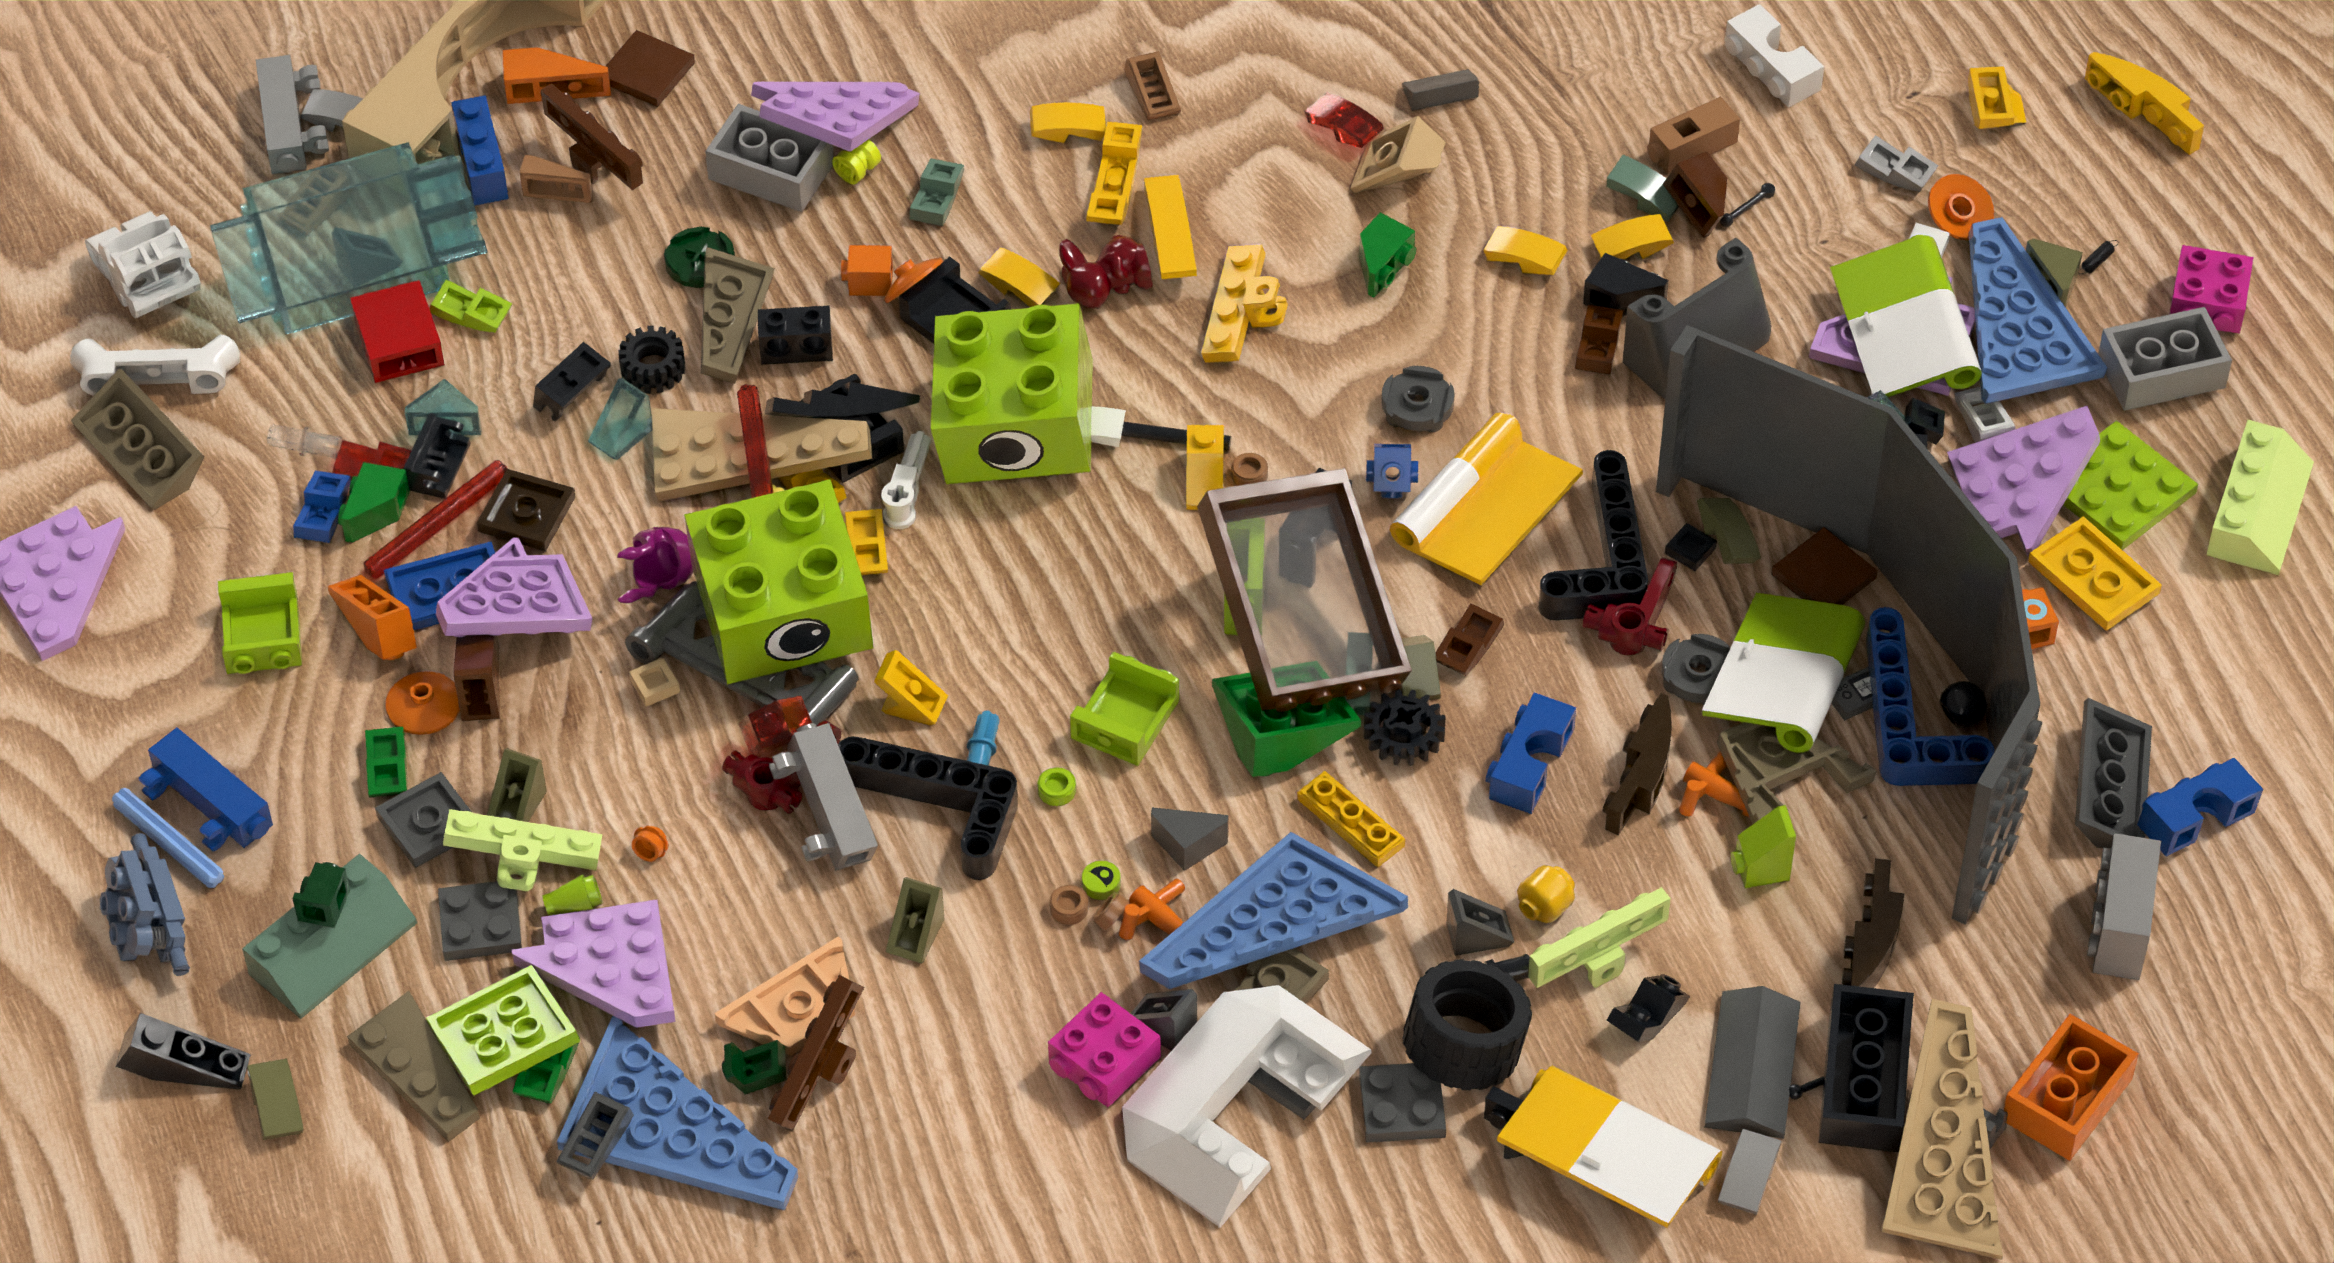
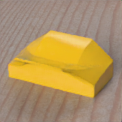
M2004 66L1969 68V102L1974 126L1978 129L2009 126L2015 123H2027L2021 95L2007 83Z

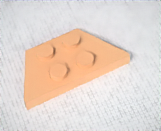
M839 936L717 1011L715 1013L716 1023L720 1027L761 1044L778 1040L785 1046V1052L790 1056L803 1048L807 1040L805 1033L810 1022L815 1017L818 1018L825 1004L823 997L828 986L833 981L836 982L839 975L849 979L842 939ZM854 1008V1010H853V1012H852L850 1018H852L853 1016H855V1008Z

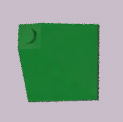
M1317 661L1272 669L1277 688L1329 678ZM1250 673L1212 679V687L1237 755L1252 777H1265L1273 773L1289 771L1361 727V719L1344 697L1333 698L1328 703L1313 706L1310 702L1298 704L1295 708L1285 712H1277L1276 709L1262 711Z

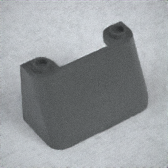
M1737 237L1723 245L1717 253V265L1725 274L1675 306L1662 296L1646 295L1627 307L1623 363L1664 399L1666 397L1670 350L1686 325L1753 352L1764 346L1770 339L1772 326L1754 258L1750 249Z

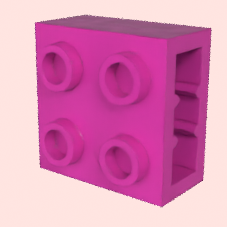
M2182 245L2169 314L2205 307L2217 330L2240 334L2254 257Z
M1100 992L1048 1041L1049 1065L1058 1076L1062 1078L1067 1077L1077 1084L1087 1098L1091 1100L1097 1099L1108 1108L1161 1058L1160 1035Z

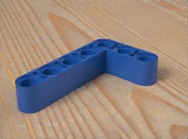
M1881 607L1876 609L1870 616L1866 648L1881 777L1885 782L1895 786L1977 784L1994 754L1993 744L1989 739L1978 735L1916 737L1904 620L1902 615L1893 608ZM1879 630H1887L1889 631V633L1881 632ZM1882 662H1891L1894 665H1886ZM1886 694H1893L1897 697L1892 698L1887 696ZM1892 726H1893V727H1898V728H1900L1901 730H1898V731H1897V730H1893V729H1891V728H1889V727H1892ZM1969 758H1977V759H1979V760H1981V761H1980V762H1976V761L1970 760ZM1898 759L1904 761L1905 763L1900 764L1894 762L1893 760ZM1931 759H1940L1943 762L1938 763L1932 761Z

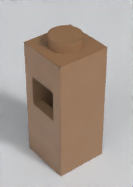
M1718 97L1650 128V138L1647 146L1648 154L1654 163H1658L1669 174L1679 162L1706 151L1711 155L1737 143L1740 118L1722 97Z

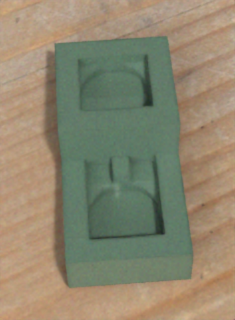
M1622 155L1607 177L1606 187L1638 199V210L1651 215L1661 214L1663 220L1669 222L1679 207L1663 186L1666 178L1628 156Z
M930 158L920 177V190L910 206L909 219L943 226L957 195L964 172V165Z

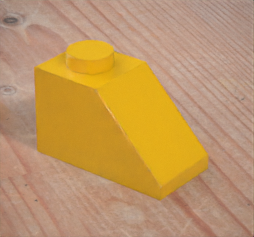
M1187 425L1186 510H1198L1197 506L1207 491L1223 488L1224 425Z

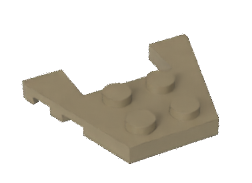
M1744 722L1721 732L1717 741L1753 824L1776 807L1783 805L1770 789L1817 768L1824 767L1846 793L1873 782L1877 772L1867 763L1862 767L1849 759L1850 752L1839 745L1832 748L1817 737L1809 751L1804 753L1789 751L1779 743L1776 736V727Z

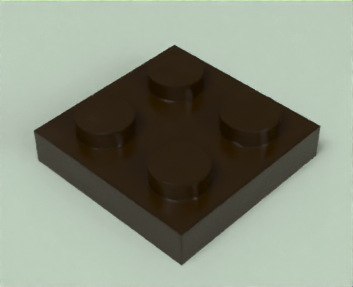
M507 469L477 521L478 532L508 541L519 537L522 545L546 552L576 497L575 489Z

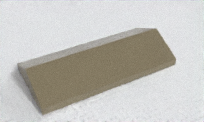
M121 368L116 371L71 420L77 429L154 510L189 490L205 457Z

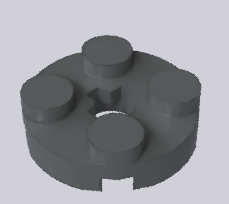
M1426 366L1403 368L1402 374L1394 378L1393 374L1388 377L1382 388V409L1386 414V421L1391 426L1412 431H1439L1443 427V422L1453 412L1454 388L1451 382L1449 386L1448 382L1443 379V374L1434 368ZM1416 395H1423L1424 401L1415 402L1411 399H1414Z
M1692 634L1691 639L1683 640L1679 643V638L1673 641L1665 650L1661 671L1664 679L1663 686L1667 692L1675 694L1681 699L1704 705L1730 647L1726 642L1715 636ZM1699 664H1703L1706 666V672H1695L1690 667L1697 668Z

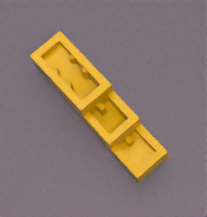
M1179 175L1144 178V191L1148 203L1154 251L1161 279L1197 276L1192 238Z

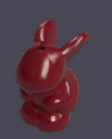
M1122 235L1113 236L1104 245L1095 262H1087L1081 250L1068 239H1065L1059 245V257L1063 265L1062 277L1067 285V292L1073 301L1087 308L1099 309L1106 303L1111 289H1114L1117 294L1124 295L1129 292L1130 285L1135 284L1144 290L1153 287L1151 269L1145 248L1142 243L1137 244L1130 237Z

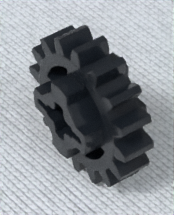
M1397 689L1393 698H1390L1385 693L1381 694V704L1372 701L1370 703V712L1364 714L1363 736L1365 740H1369V750L1375 751L1380 749L1379 759L1381 760L1392 756L1394 765H1398L1401 759H1406L1409 766L1414 765V758L1418 756L1424 762L1428 761L1429 751L1438 753L1440 742L1445 740L1446 717L1445 715H1440L1439 703L1430 706V696L1426 694L1421 699L1416 698L1415 690H1411L1408 696H1403L1400 689ZM1429 727L1430 729L1426 734V728Z

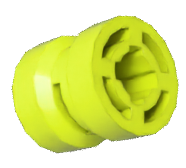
M868 139L851 152L847 150L840 151L833 158L832 164L836 173L844 181L854 185L858 184L865 177L866 170H872L880 163L881 154L876 145Z

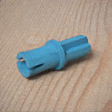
M987 710L978 715L973 737L967 741V749L969 750L967 761L989 766L991 756L997 751V745L994 742L1000 722L998 715L992 714Z

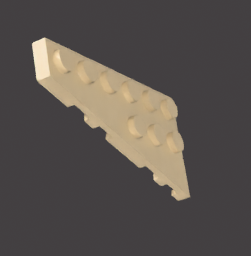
M652 408L655 494L659 502L872 459L871 435L867 421Z
M1936 999L1931 1000L1881 1232L2002 1260L2003 1252L1999 1237L1997 1205H1995L1993 1173L1986 1118L1984 1117L1983 1094L1979 1078L1971 1007Z

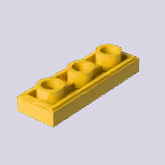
M1323 771L1297 792V800L1377 868L1405 847V838L1326 771Z

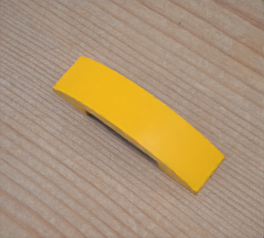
M1107 122L1102 144V159L1095 191L1091 193L1086 216L1087 222L1123 224L1135 180L1142 125Z

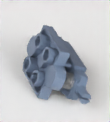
M139 833L132 836L130 840L134 850L121 851L119 856L108 858L105 866L107 888L100 896V910L103 915L107 916L110 925V941L112 945H116L121 961L136 960L138 955L149 956L150 951L155 949L157 950L160 962H171L174 975L183 976L190 969L185 956V934L182 928L185 917L166 860L160 859L156 847H149L147 836Z

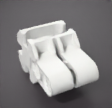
M149 211L120 225L122 232L113 227L85 240L86 248L95 266L110 281L120 303L124 307L128 306L134 318H138L200 290L201 282L198 273L191 267L189 259L192 258L189 247L180 230L175 225L171 226L169 219L164 214L156 217Z

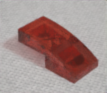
M1328 92L1305 110L1308 123L1332 129L1336 141L1359 148L1365 146L1384 129L1383 124L1363 108L1347 99Z
M342 440L332 473L348 475L352 480L353 476H358L363 462L404 469L412 450L381 441L378 448L374 449Z

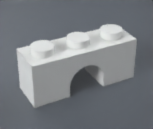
M1759 4L1727 21L1725 46L1731 55L1736 56L1747 66L1753 76L1758 77L1769 88L1774 97L1779 98L1789 108L1821 91L1824 66L1804 46L1790 52L1776 51L1779 47L1781 24Z

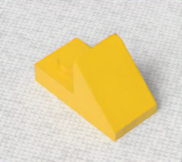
M894 650L886 654L874 680V683L888 694L882 707V712L929 726L936 724L948 695L899 651Z

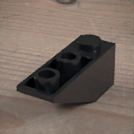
M139 1013L124 1035L116 1067L156 1081L240 1090L251 1054Z

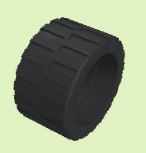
M1464 959L1439 963L1438 966L1428 969L1425 975L1420 977L1417 982L1403 1030V1045L1406 1047V1054L1420 1072L1425 1073L1431 1080L1444 1084V1086L1470 1091L1471 1089L1483 1090L1493 1085L1497 1086L1505 1078L1511 1076L1518 1064L1532 1019L1530 999L1526 996L1523 987L1511 975L1504 973L1498 967L1491 964L1487 965L1475 960L1465 961ZM1442 1017H1466L1483 1024L1492 1033L1478 1034L1463 1031L1452 1026Z

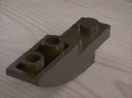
M1660 693L1654 705L1648 704L1645 707L1640 718L1641 726L1637 732L1631 731L1627 736L1623 746V752L1627 753L1625 769L1620 778L1621 786L1616 793L1613 791L1609 793L1603 806V813H1606L1605 830L1618 836L1635 809L1650 814L1664 784L1669 760L1672 721L1668 695Z
M1875 858L1873 874H1865L1863 896L1871 897L1870 905H1863L1862 921H1855L1853 936L1846 935L1844 959H1851L1850 968H1843L1842 985L1874 988L1885 972L1894 952L1905 893L1889 892L1891 860Z

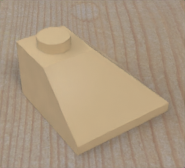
M1419 116L1380 133L1368 140L1350 189L1354 193L1409 180L1425 172L1431 173L1441 163V154L1446 142Z

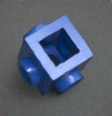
M1374 444V460H1367L1366 482H1373V490L1381 492L1382 498H1402L1403 492H1411V483H1418V461H1411V444ZM1390 467H1396L1399 470L1394 476L1386 474V470Z

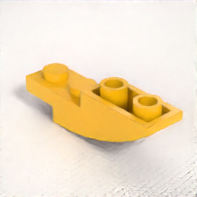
M2097 52L2089 55L2084 79L2088 81L2092 88L2104 95L2116 109L2121 110L2131 120L2143 114L2149 123L2159 128L2169 137L2173 144L2178 145L2188 155L2200 149L2204 124L2188 111L2191 100L2189 96L2167 80L2136 64Z

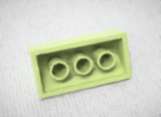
M2247 420L2212 528L2207 556L2279 575L2314 461L2284 429Z

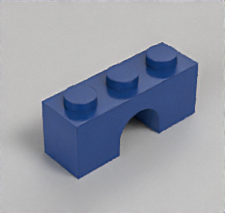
M486 95L451 102L455 129L461 154L464 156L474 206L509 199L505 171Z
M1535 692L1528 705L1522 704L1515 718L1516 728L1513 734L1507 732L1500 749V754L1502 755L1498 762L1494 760L1491 762L1486 774L1485 781L1490 783V800L1532 814L1546 787L1548 764L1532 758L1531 755L1535 753H1548L1561 757L1575 728L1576 707Z
M2232 758L2222 764H2212L2203 773L2191 779L2187 777L2180 780L2173 788L2167 791L2151 794L2142 804L2143 809L2137 825L2149 839L2161 841L2160 851L2167 857L2196 842L2204 820L2199 812H2206L2215 816L2224 827H2227L2255 813L2263 788L2235 758Z

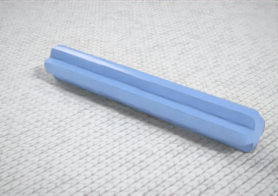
M121 788L118 793L113 795V805L119 812L208 888H215L218 883L223 881V870L129 789Z

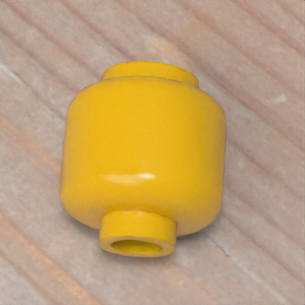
M1543 865L1536 868L1520 883L1517 889L1520 911L1532 921L1538 920L1543 923L1555 921L1574 902L1575 884L1572 877L1558 866Z

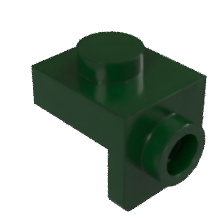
M778 1040L743 1052L733 1042L725 1044L722 1071L726 1080L733 1083L745 1095L787 1081L785 1046Z

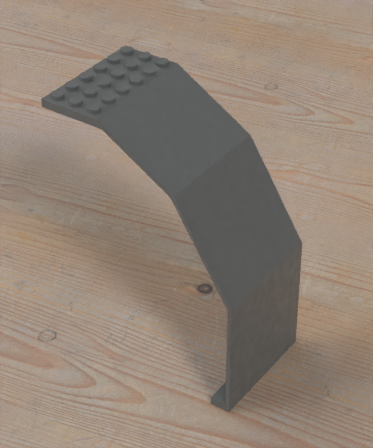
M1686 325L1670 350L1656 492L1670 497L1681 478H1685L1815 533L1825 527L1847 546L1866 553L1969 682L1976 684L1985 695L1988 735L1995 751L1977 782L1952 919L1966 925L1973 911L1979 914L1988 896V892L1985 891L1988 884L1995 885L2004 866L2001 863L2005 855L2011 857L2018 844L2019 836L2016 833L2024 817V814L2020 811L2026 802L2028 791L2025 788L2033 772V768L2029 766L2036 754L2038 745L2034 744L2042 727V721L2037 720L2040 698L2017 557L1894 408Z

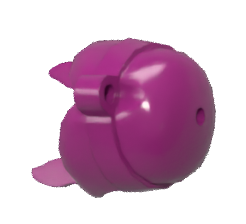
M653 527L640 531L633 537V547H628L618 553L617 558L634 560L633 576L639 589L627 591L618 598V602L628 604L643 597L653 598L659 589L671 590L691 578L693 569L688 537L683 531L670 527Z

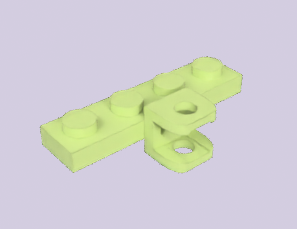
M449 809L443 846L500 855L497 871L498 885L503 888L529 891L535 884L539 861L596 871L602 834ZM518 874L523 878L513 879L512 877H510V875Z
M1662 887L1651 893H1642L1630 904L1618 910L1607 911L1599 920L1584 928H1574L1566 937L1551 945L1544 944L1538 947L1530 955L1528 978L1536 988H1539L1581 965H1584L1588 970V981L1594 988L1618 977L1624 969L1626 956L1619 945L1666 922L1669 917L1671 898Z

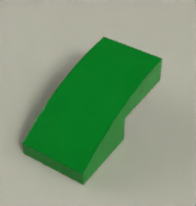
M403 726L365 730L369 798L399 795L407 791V760Z
M579 1043L520 1072L512 1091L513 1094L551 1104L566 1077Z

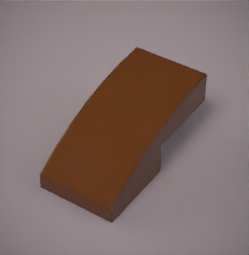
M1588 305L1576 356L1575 369L1611 375L1624 310Z
M1470 603L1456 628L1451 627L1435 652L1437 663L1466 676L1478 664L1504 626L1503 618Z

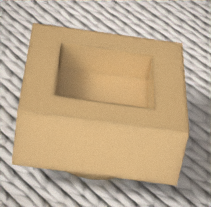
M664 657L629 671L630 681L646 707L680 693L679 683Z

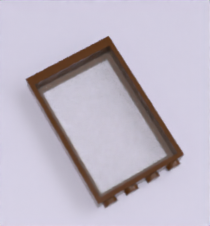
M1345 468L1209 490L1205 493L1197 509L1262 711L1276 709L1277 712H1285L1295 708L1298 704L1310 702L1311 705L1318 706L1328 703L1337 697L1345 696L1346 699L1351 700L1362 697L1367 692L1380 690L1381 693H1390L1402 687L1403 682L1412 672Z

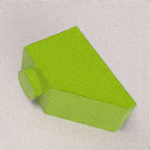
M1786 805L1776 807L1737 836L1736 851L1731 852V864L1735 875H1741L1745 888L1790 881L1796 834Z

